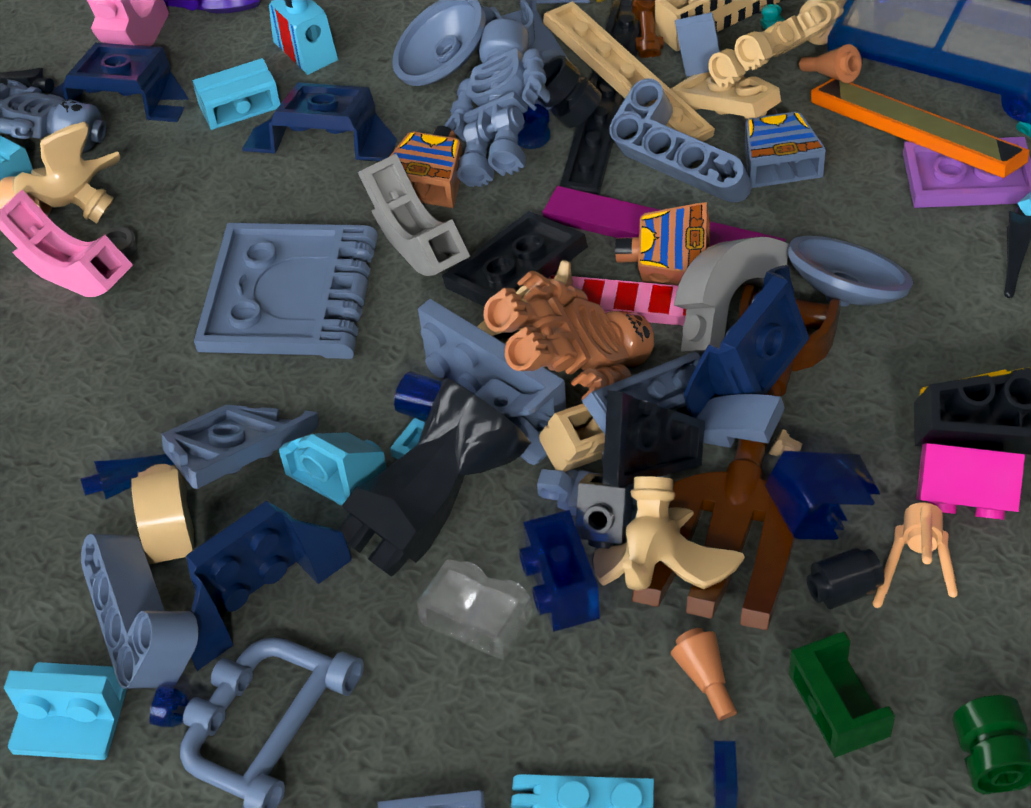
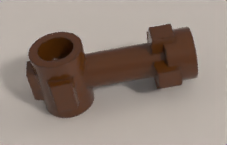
M632 0V13L640 21L641 37L635 39L639 56L641 58L659 57L664 42L663 37L656 36L654 20L655 0Z

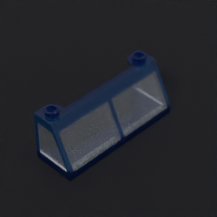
M1031 0L846 1L843 7V14L837 18L828 35V52L846 44H851L858 49L862 64L863 58L1000 94L1002 107L1011 118L1031 124Z

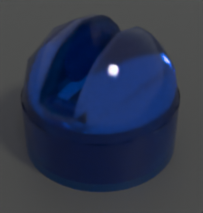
M159 685L151 705L150 724L165 728H174L183 723V714L173 713L172 710H177L178 705L187 706L189 703L187 696L176 688Z

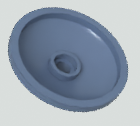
M439 0L425 9L411 22L400 37L393 54V70L402 82L412 86L430 85L455 73L469 60L481 41V35L485 27L486 15L478 0Z
M799 236L791 240L787 251L793 267L807 283L817 291L825 294V298L829 302L831 298L840 299L841 306H849L850 304L870 306L894 302L907 296L913 285V279L909 273L892 260L872 250L846 241L822 236Z

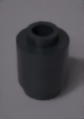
M854 548L813 563L811 565V575L807 576V585L812 598L817 603L824 601L828 609H833L874 594L876 587L884 584L885 578L880 560L871 549L861 551L858 548Z

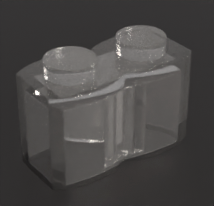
M446 560L417 601L419 621L426 627L455 640H461L465 644L501 660L505 659L532 617L531 596L527 594L520 584L511 580L502 581L488 578L481 568L467 561Z

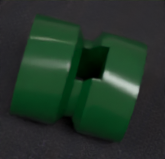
M992 695L974 699L962 705L954 713L952 721L960 747L963 751L970 754L964 761L974 790L984 795L1017 791L1030 786L1031 740L1026 738L1029 730L1017 699L1005 695Z

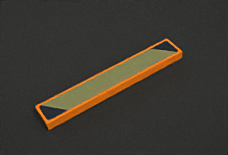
M832 78L811 90V102L813 104L998 177L1005 178L1028 163L1029 149L854 83H844Z

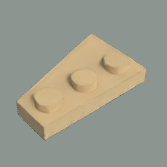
M710 72L692 75L671 88L673 92L694 110L706 109L716 111L720 115L744 116L747 120L749 118L765 116L769 109L781 102L779 87L756 76L745 78L742 75L740 76L741 80L727 88L726 86L719 88Z

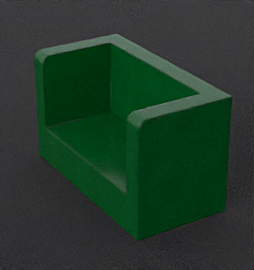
M840 632L791 650L789 676L834 758L891 737L895 714L890 706L876 709L849 663L848 656L851 640L846 632Z

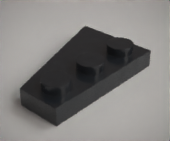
M608 390L605 446L602 455V484L621 487L633 484L634 477H660L702 466L705 421L659 407L657 404L636 399L622 392Z

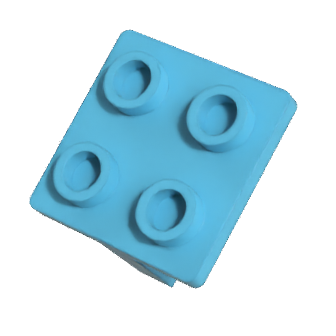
M38 662L34 665L32 672L9 671L4 690L18 712L8 743V748L12 754L105 760L108 757L127 689H123L119 685L113 667Z

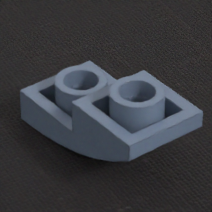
M735 394L710 399L697 417V419L705 421L703 443L731 448L735 438L769 443L785 409L782 398L780 396L761 394Z

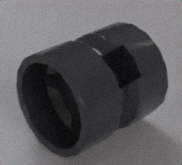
M560 55L547 62L542 69L546 72L545 87L550 92V100L546 103L540 96L537 100L545 107H552V114L567 128H574L591 116L600 103L602 94L587 77H580V71L565 56Z

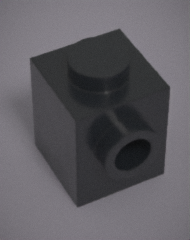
M588 473L578 483L575 539L588 540V545L595 548L609 549L611 546H616V544H622L627 538L626 526L631 522L633 503L630 491L633 490L634 483L614 487L602 484V474Z

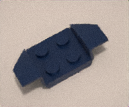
M97 42L94 43L66 75L65 82L55 87L51 94L60 96L64 100L72 99L76 101L79 100L83 91L88 93L111 91L125 96L142 94L146 120L178 122L185 107L158 105L159 101L189 100L170 72V65L163 47Z
M297 83L275 110L273 117L252 130L248 140L242 147V151L276 153L287 127L294 131H305L315 128L326 129L328 133L332 134L353 131L355 160L382 161L392 154L397 138L375 113V103L369 87Z
M782 265L767 271L764 277L763 290L755 295L751 305L737 323L729 328L720 344V348L710 344L706 348L683 394L691 417L697 418L707 402L715 394L719 396L735 394L766 395L809 340V335L793 295L794 288L791 282L789 266Z
M265 501L187 554L186 558L190 577L196 591L191 609L198 624V641L195 651L191 656L195 669L197 671L233 646L220 615L226 611L233 612L241 608L248 600L250 594L264 584H273L279 581L285 575L287 568L295 562L317 584H320L352 561L343 533L336 529L293 519L284 510Z

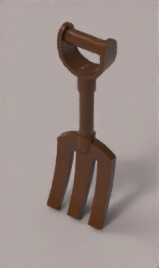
M745 285L740 301L739 319L758 293L756 292V285ZM831 298L830 304L795 299L805 327L817 329V331L809 336V340L766 395L782 397L786 393L791 371L813 367L827 356L833 345L841 307L840 299ZM740 439L734 461L729 463L726 472L696 474L675 482L673 492L676 495L674 500L669 502V508L678 507L693 510L694 515L680 528V534L688 541L692 540L702 511L713 512L704 546L734 550L741 553L753 520L764 522L750 583L742 607L740 625L768 630L790 561L801 519L802 507L787 492L763 479L764 474L761 467L768 443ZM657 562L650 586L642 590H633L632 601L659 607L676 573L663 562ZM733 573L723 581L706 589H701L692 584L688 594L686 613L712 619Z

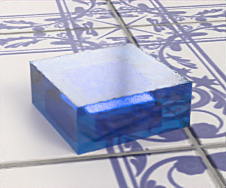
M714 741L713 778L715 808L737 807L736 741Z

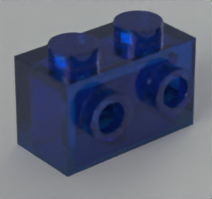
M570 510L523 522L526 547L518 549L525 576L534 575L537 586L532 587V594L539 616L548 615L553 632L600 619L598 584Z

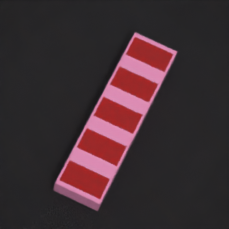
M552 274L547 279H554L556 275ZM572 276L573 287L584 291L588 301L599 304L605 313L609 311L635 312L644 316L650 323L684 325L687 309L674 306L678 289L677 285Z

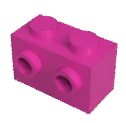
M929 443L922 444L916 500L928 501V503L938 506L942 513L956 514L957 505L976 507V517L1004 520L1005 510L1019 512L1025 454Z

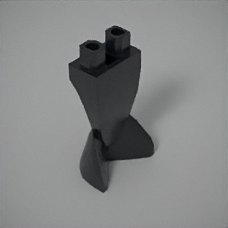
M445 379L428 412L417 446L370 481L355 488L341 506L350 514L342 523L339 531L343 533L346 543L359 553L375 533L383 538L368 560L392 577L404 566L409 558L417 563L430 549L451 513L463 483L464 475L483 473L509 464L520 457L531 442L513 422L497 409L455 381Z

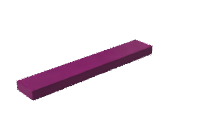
M557 186L543 210V217L577 229L615 238L639 237L641 215L659 211L660 209ZM710 221V247L721 242L754 237H770L786 242L784 238Z

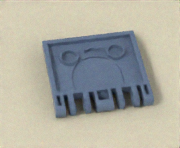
M227 223L194 339L197 352L321 355L325 358L352 359L356 346L355 338L359 328H357L354 322L350 321L359 322L363 309L361 308L364 306L368 287L367 279L371 270L366 262H371L378 237L377 231L367 225Z

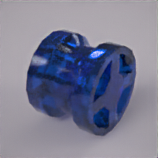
M535 104V111L528 106V110L522 113L524 125L517 135L518 145L522 148H539L550 140L551 132L548 127L550 115L548 110L542 105Z

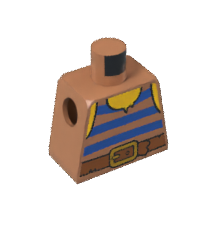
M446 126L436 127L432 134L414 131L408 133L390 156L397 154L421 203L453 208L460 185L457 169L459 159L463 156L461 141Z
M707 202L644 213L640 216L639 237L616 238V262H638L643 283L679 286L691 262L701 252L710 247V217Z

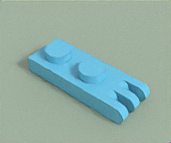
M520 774L513 777V791L533 792V794L513 795L511 797V808H653L654 779Z

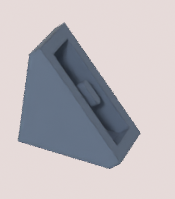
M712 12L675 20L686 77L709 72L708 64L711 56L722 51Z

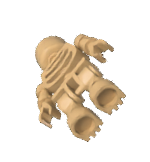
M807 0L800 8L797 16L794 15L784 22L778 21L763 32L753 31L737 39L734 50L725 49L713 54L708 64L709 72L719 88L724 86L727 88L741 80L740 76L744 75L745 71L756 70L768 63L770 58L789 52L807 41L815 45H825L840 39L852 26L853 12L847 0Z

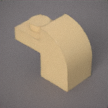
M157 464L143 472H138V477L132 478L131 481L132 498L137 527L148 564L186 557L187 554L194 550V528L186 501L187 480L175 465Z

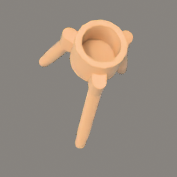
M921 502L912 504L905 510L904 524L895 527L894 542L883 570L884 584L877 587L873 600L875 608H880L883 604L904 544H908L911 550L922 553V561L926 565L932 562V552L937 548L948 595L950 597L958 595L948 548L949 534L943 530V513L938 506Z

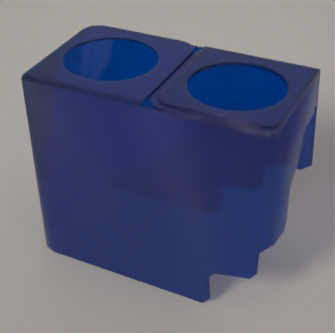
M783 451L765 484L793 538L837 540L839 537L834 530H844L842 521H848L839 504L874 505L875 502L870 495H880L879 489L858 454Z

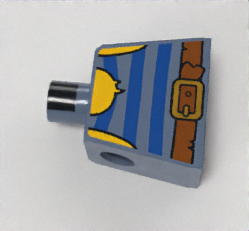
M773 107L767 111L765 116L749 118L746 121L744 146L747 173L752 181V188L823 177L825 147L801 113L795 111L778 114L776 108Z

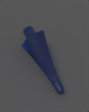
M166 454L131 459L94 461L97 474L81 478L80 482L85 496L103 491L105 499H108L131 488L132 478L138 477V472H143L157 464H168L170 466L174 464Z

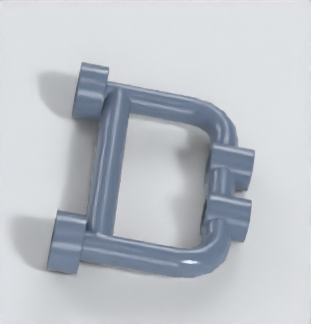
M277 637L261 639L251 644L241 653L236 662L227 658L220 659L211 674L212 685L218 687L211 698L207 701L200 697H194L184 710L183 723L189 726V729L180 744V759L185 770L197 779L244 799L243 808H277L284 797L285 785L282 781L269 776L270 772L326 687L344 696L351 694L362 677L364 669L363 660L343 651L332 658L290 640ZM267 657H278L313 671L244 776L202 757L200 753L202 744L208 735L214 736L225 720V711L236 695L241 696L252 681L253 670L261 660Z

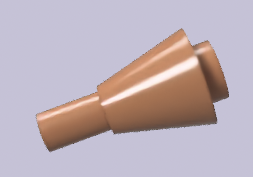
M846 44L818 57H803L799 62L801 71L818 72L844 83L853 82L858 77L862 66L861 55L858 49L851 44Z
M695 628L681 634L676 639L677 645L672 649L671 656L703 693H706L719 721L736 715L737 710L724 686L726 682L716 633L712 631L704 632L702 628Z

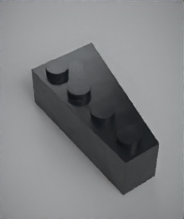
M1031 369L1013 370L1010 374L993 377L984 375L930 384L914 402L915 446L922 447V444L929 443L1031 455Z

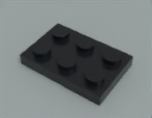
M528 211L471 253L469 258L459 262L444 273L442 278L446 289L485 307L487 301L504 288H512L517 292L524 286H519L517 282L530 271L538 272L545 278H549L558 271L562 260L571 262L573 258L588 248L586 236L582 232Z

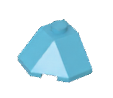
M348 432L310 434L284 443L279 448L282 464L287 476L341 506L355 488L370 481L387 469L384 452L377 444L370 440L363 441Z

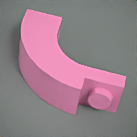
M87 0L95 16L91 29L101 43L152 46L169 15L164 0Z
M23 190L16 193L0 208V230L17 247L12 253L43 279L85 297H95L107 292L133 266L106 235L95 241L85 242L65 233L50 220Z

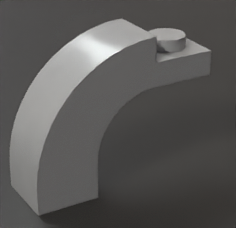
M397 154L357 172L375 207L371 212L384 235L418 273L425 276L436 275L470 257L453 219L440 222L423 206Z
M754 237L721 242L701 252L685 271L675 296L674 306L687 309L683 325L681 352L689 354L696 351L698 355H703L709 344L720 348V344L725 337L728 309L734 292L741 284L756 285V288L763 287L767 271L778 266L787 265V251L790 244L770 237Z

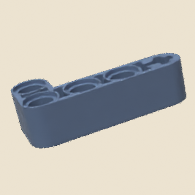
M650 78L637 82L631 88L610 125V135L622 154L728 202L745 200L751 192L752 181L741 160L728 152L666 126L671 118L673 107L661 84L655 79ZM657 99L654 104L645 107L650 101ZM637 132L633 138L626 140L631 133ZM670 146L666 152L658 154L661 148ZM704 160L699 167L690 169L691 165L696 161Z
M87 535L81 551L82 569L119 685L123 689L174 687L197 645L198 624L195 615L190 611L164 610L141 541L136 535Z

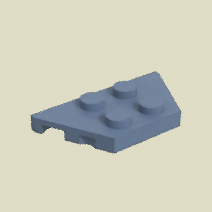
M224 405L162 433L163 451L191 487L198 489L227 474L240 471L243 466L259 458L272 455L273 451L279 449L284 443L313 432L318 427V413L304 411L302 416L289 420L279 419V409L249 408L246 406Z

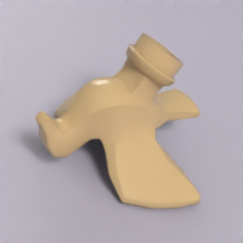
M86 122L67 126L41 140V159L45 167L32 169L31 174L22 172L13 178L14 195L23 190L27 195L34 196L53 208L73 203L83 210V217L86 220L89 218L97 224L101 216L111 206L114 198L107 194L105 189L96 190L89 184L99 171L117 164L120 161V154L117 151L97 159L84 161L81 155L88 138L89 125Z
M642 476L634 477V488L630 491L632 498L637 500L638 511L636 518L626 526L627 542L619 546H611L609 549H596L593 558L595 576L603 586L625 573L627 587L637 591L650 586L655 564L659 561L663 562L684 581L701 589H706L723 581L735 572L745 557L743 553L734 550L717 549L688 541L680 534V528L694 515V512L686 508H669V502L674 500L676 495L673 492V479Z

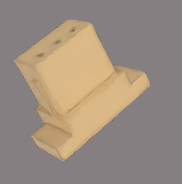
M783 429L777 438H774L770 443L771 449L768 454L795 459L803 444L789 437L790 434L786 433L787 431Z

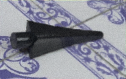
M43 68L0 72V83L7 85V80H14L22 83L27 88L30 86L39 88L41 92L51 93L54 89L53 80L51 78H43Z
M1019 206L1016 207L1015 213L1009 211V225L1007 226V272L1004 295L1007 298H1013L1020 269L1031 241V216H1026Z

